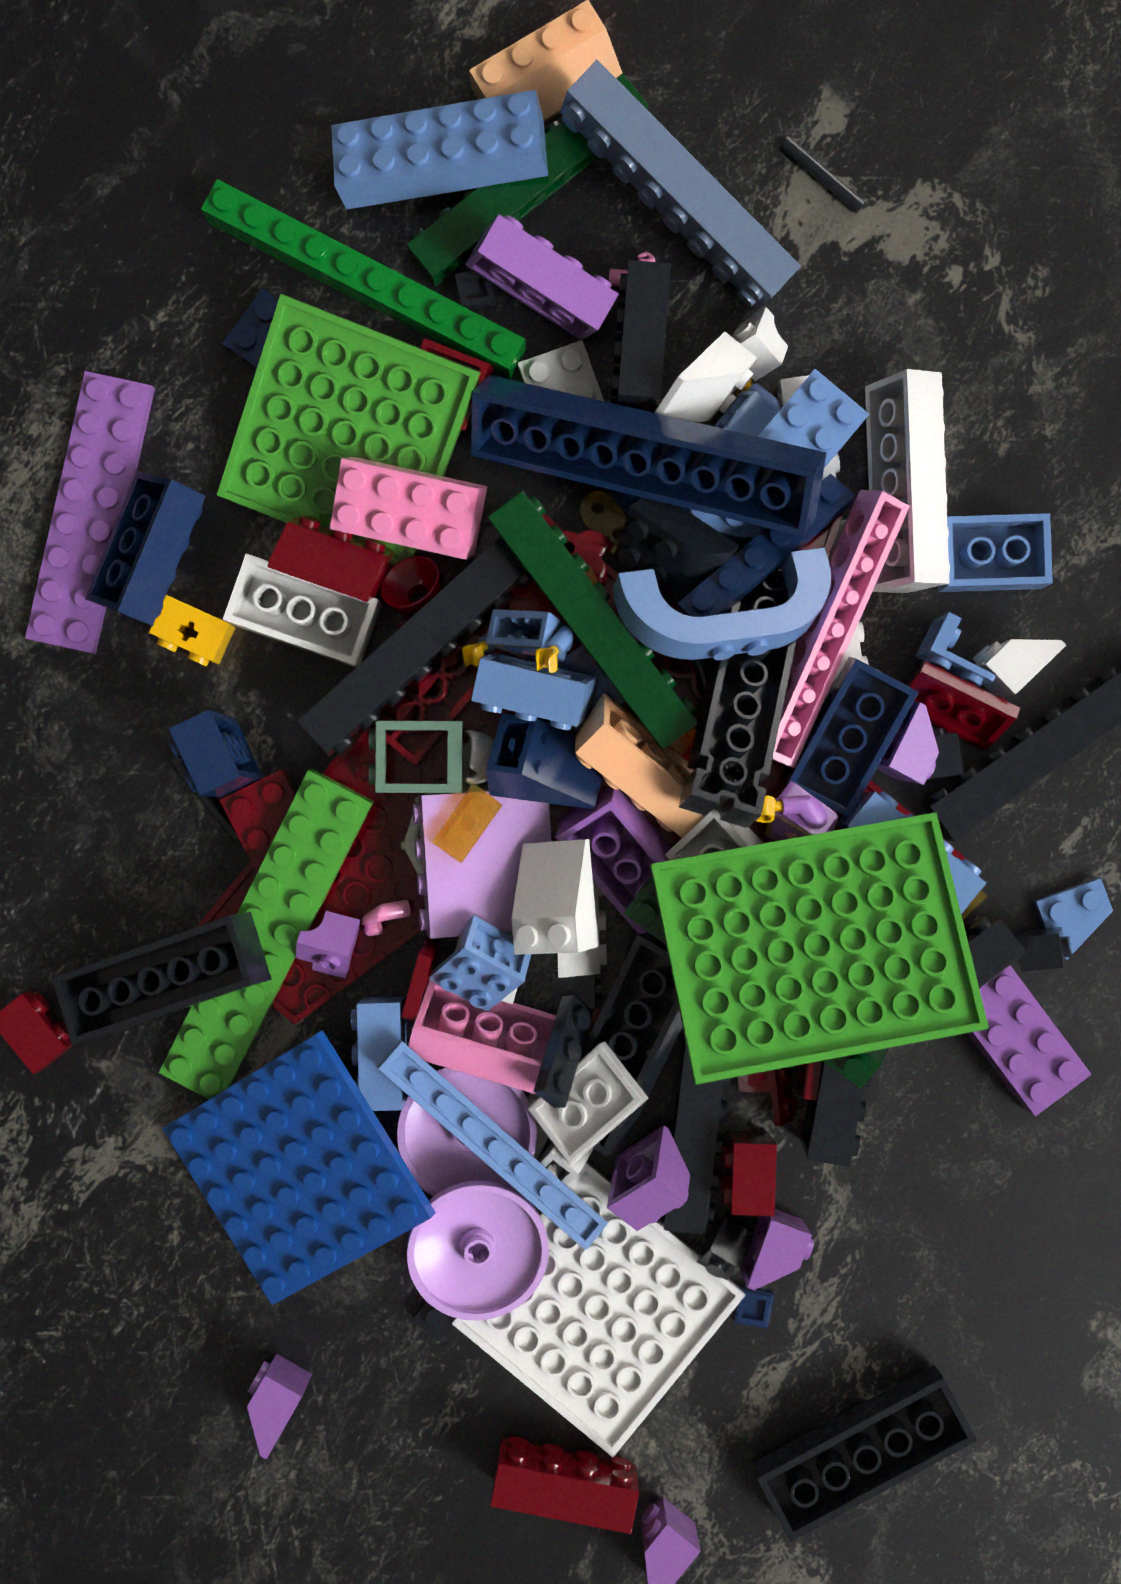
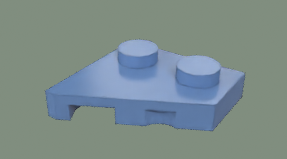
M1095 878L1033 901L1042 928L1062 927L1063 937H1070L1072 954L1113 911L1101 878Z

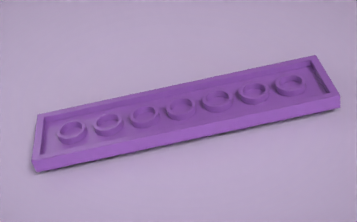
M87 371L84 372L25 639L96 654L106 608L86 600L85 597L137 472L155 391L152 385Z

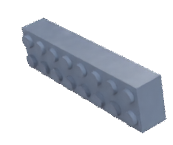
M597 59L567 90L560 113L563 115L562 120L566 126L575 133L579 131L588 140L587 144L591 151L599 158L605 157L614 166L612 169L615 175L624 183L630 182L639 191L638 197L651 209L655 207L664 216L662 219L665 225L674 233L680 232L689 241L687 243L689 249L699 258L705 257L713 265L712 271L725 283L729 281L738 290L736 294L746 306H754L758 310L801 267Z

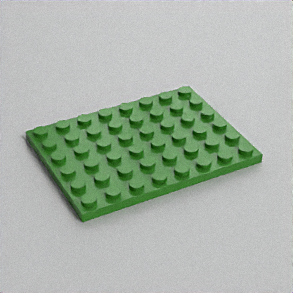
M937 812L650 865L694 1085L989 1029Z

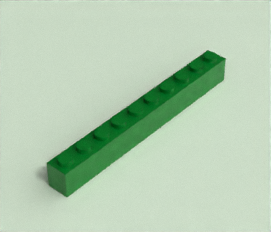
M219 179L215 181L201 208L210 225L445 347L489 363L494 367L493 371L509 380L512 378L518 363L526 351L525 338Z

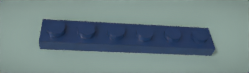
M830 473L822 480L816 518L805 537L765 528L677 603V610L681 614L692 617L725 614L785 563L791 552L799 551L854 503L856 495Z

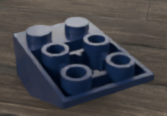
M501 715L486 768L490 796L595 810L603 775L594 768L589 769L577 759L575 754L576 735L563 729L552 727L549 723L538 718L536 721H526L516 718L515 715Z

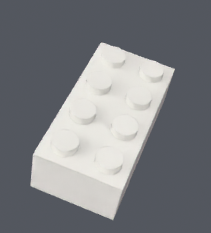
M245 554L223 617L224 621L354 668L363 662L382 608V604L378 599L372 598L368 602L268 568L269 561Z

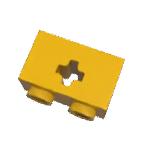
M166 595L163 601L162 612L156 618L149 633L159 637L156 644L173 652H176L178 646L190 651L189 659L207 667L209 661L220 664L236 627ZM187 628L198 632L196 639L185 634Z

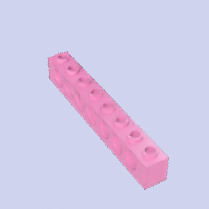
M859 491L829 559L831 585L827 600L811 626L796 640L773 761L795 768L910 507L884 491Z

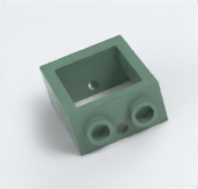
M376 721V728H370L369 749L376 750V764L369 765V785H375V793H463L462 721ZM386 730L448 731L447 784H386Z

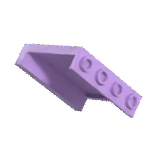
M489 791L418 796V803L412 804L414 824H420V838L415 839L416 860L422 859L423 874H417L418 895H424L425 909H419L421 931L426 930L427 936L430 939L462 936L467 920L475 915L505 933L513 932L511 918L522 846L524 843L551 842L549 803L490 796Z

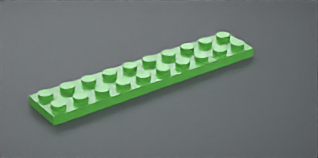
M312 768L307 771L237 913L251 912L272 980L191 1006L159 1071L160 1074L207 1099L214 1097L232 1085L296 958V944L300 931L310 930L374 802L373 800Z

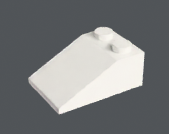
M724 332L678 376L655 413L696 423L710 421L719 410L724 414L737 398L733 394L735 389L742 390L754 373L749 369L757 357Z
M589 839L523 844L511 918L515 955L579 953L598 947Z

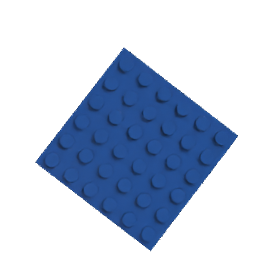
M323 1030L162 1128L271 1305L424 1223L436 1214Z

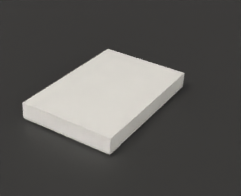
M602 1042L578 1063L565 1108H553L539 1097L527 1109L567 1163L571 1165L649 1098L606 1042Z

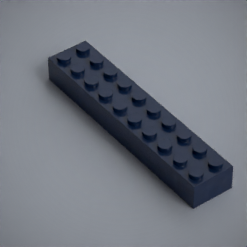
M489 375L472 391L471 456L805 537L816 518L826 452Z

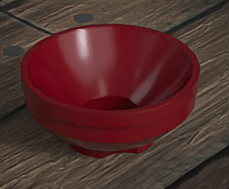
M425 556L408 557L395 564L383 578L381 584L382 598L397 613H417L441 591L443 585L442 574L432 559ZM427 590L426 596L417 602L412 601V597L417 591Z

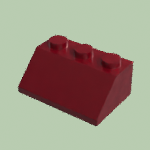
M300 515V518L296 517L287 522L269 559L268 568L365 602L370 601L381 592L383 578L389 570L394 554L393 550L385 548L386 543L372 538H366L364 541L353 537V534L332 530L321 526L319 519L307 515Z

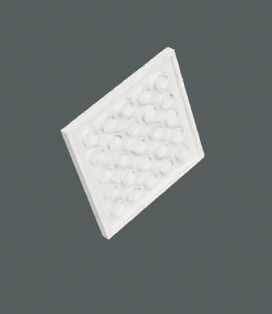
M586 1161L580 1173L567 1187L608 1222L589 1248L584 1250L541 1212L540 1217L544 1223L548 1239L549 1255L546 1271L534 1293L522 1305L505 1315L478 1321L455 1318L452 1324L610 1456L614 1457L745 1297V1293L730 1279L725 1280L708 1273L704 1266L697 1263L699 1254L672 1231H665L660 1221L650 1223L636 1231L607 1209L611 1181Z

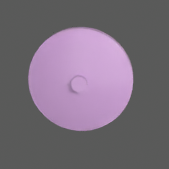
M446 1067L436 1070L534 1157L537 1144V1123L527 1109L531 1102L523 1090ZM408 1096L398 1121V1148L402 1159L424 1191L435 1196L452 1185L475 1180L498 1182L513 1188Z
M484 1180L467 1181L452 1185L429 1200L436 1214L431 1219L411 1229L407 1242L409 1273L420 1295L440 1312L463 1320L493 1319L505 1315L522 1305L539 1286L546 1271L549 1255L544 1223L533 1204L518 1191L507 1185Z

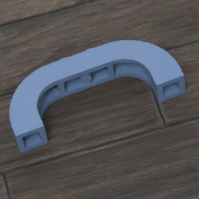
M825 548L791 552L781 568L788 592L787 602L772 608L704 617L687 616L671 608L659 591L654 569L618 573L612 593L617 611L625 626L640 642L652 650L678 659L694 660L713 657L715 660H725L734 654L748 653L752 656L760 655L770 649L785 646L802 636L811 626L827 600L831 585V572Z

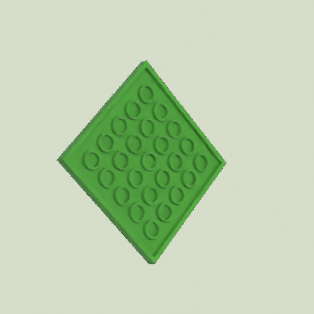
M280 294L217 496L286 523L296 517L300 518V515H307L319 519L321 526L330 528L342 458L357 457L444 477L472 399V391L476 388L481 372L287 295ZM353 534V537L364 541L368 538ZM382 541L386 543L385 548L394 551L391 560L392 565L408 557L416 556L418 551L417 548Z

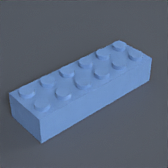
M536 90L331 125L334 186L346 210L548 176L544 120Z

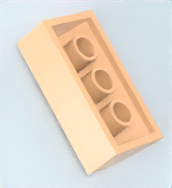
M586 0L471 68L469 73L471 88L478 99L536 90L545 123L560 114L567 90L596 59L615 78L621 75L622 71L605 26L589 0Z
M604 693L597 701L576 736L575 754L577 759L589 769L594 768L601 773L610 787L615 790L621 789L630 796V800L638 809L642 811L647 810L654 815L657 822L666 831L671 832L673 830L683 838L705 817V815L679 808L684 781L694 770L687 768L688 760L671 746L661 750L642 723Z

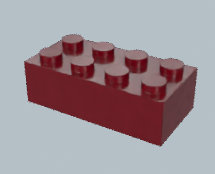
M510 1437L508 1440L501 1439L493 1477L490 1507L628 1534L632 1533L639 1496L637 1467L631 1464V1461L622 1457H612L611 1460L598 1458L595 1453L586 1450H579L577 1453L563 1451L562 1447L555 1444H543V1447L532 1445L526 1439L520 1437Z

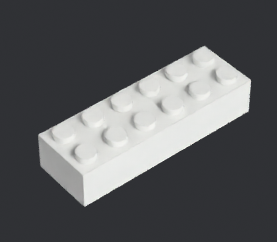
M906 369L865 386L866 412L869 413L866 418L869 490L884 491L910 506L873 592L909 593L949 584V530L947 527L945 425L943 422L944 392L942 388V373Z

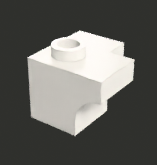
M765 307L742 322L735 330L733 336H731L757 357L749 369L754 373L752 376L754 381L782 365L788 345L776 330L773 314Z

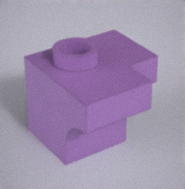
M326 911L319 927L311 931H300L296 944V958L312 962V970L346 979L358 937L360 920Z

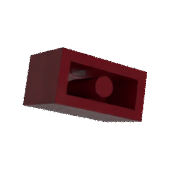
M29 991L19 995L0 1011V1034L32 1074L44 1070L73 1045L71 1044L66 1024L62 1020L57 1021L50 1013L49 1009L51 1007L48 1001L41 994Z

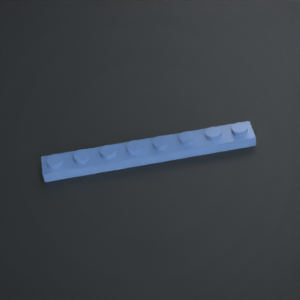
M399 1040L377 1065V1069L584 1250L589 1248L606 1227L608 1222L403 1041Z

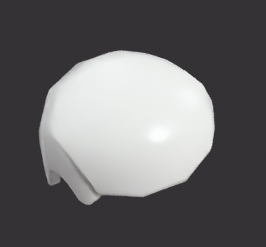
M464 730L463 735L468 737L469 740L463 743V774H465L463 783L479 785L487 781L486 768L494 740L492 737L481 732Z

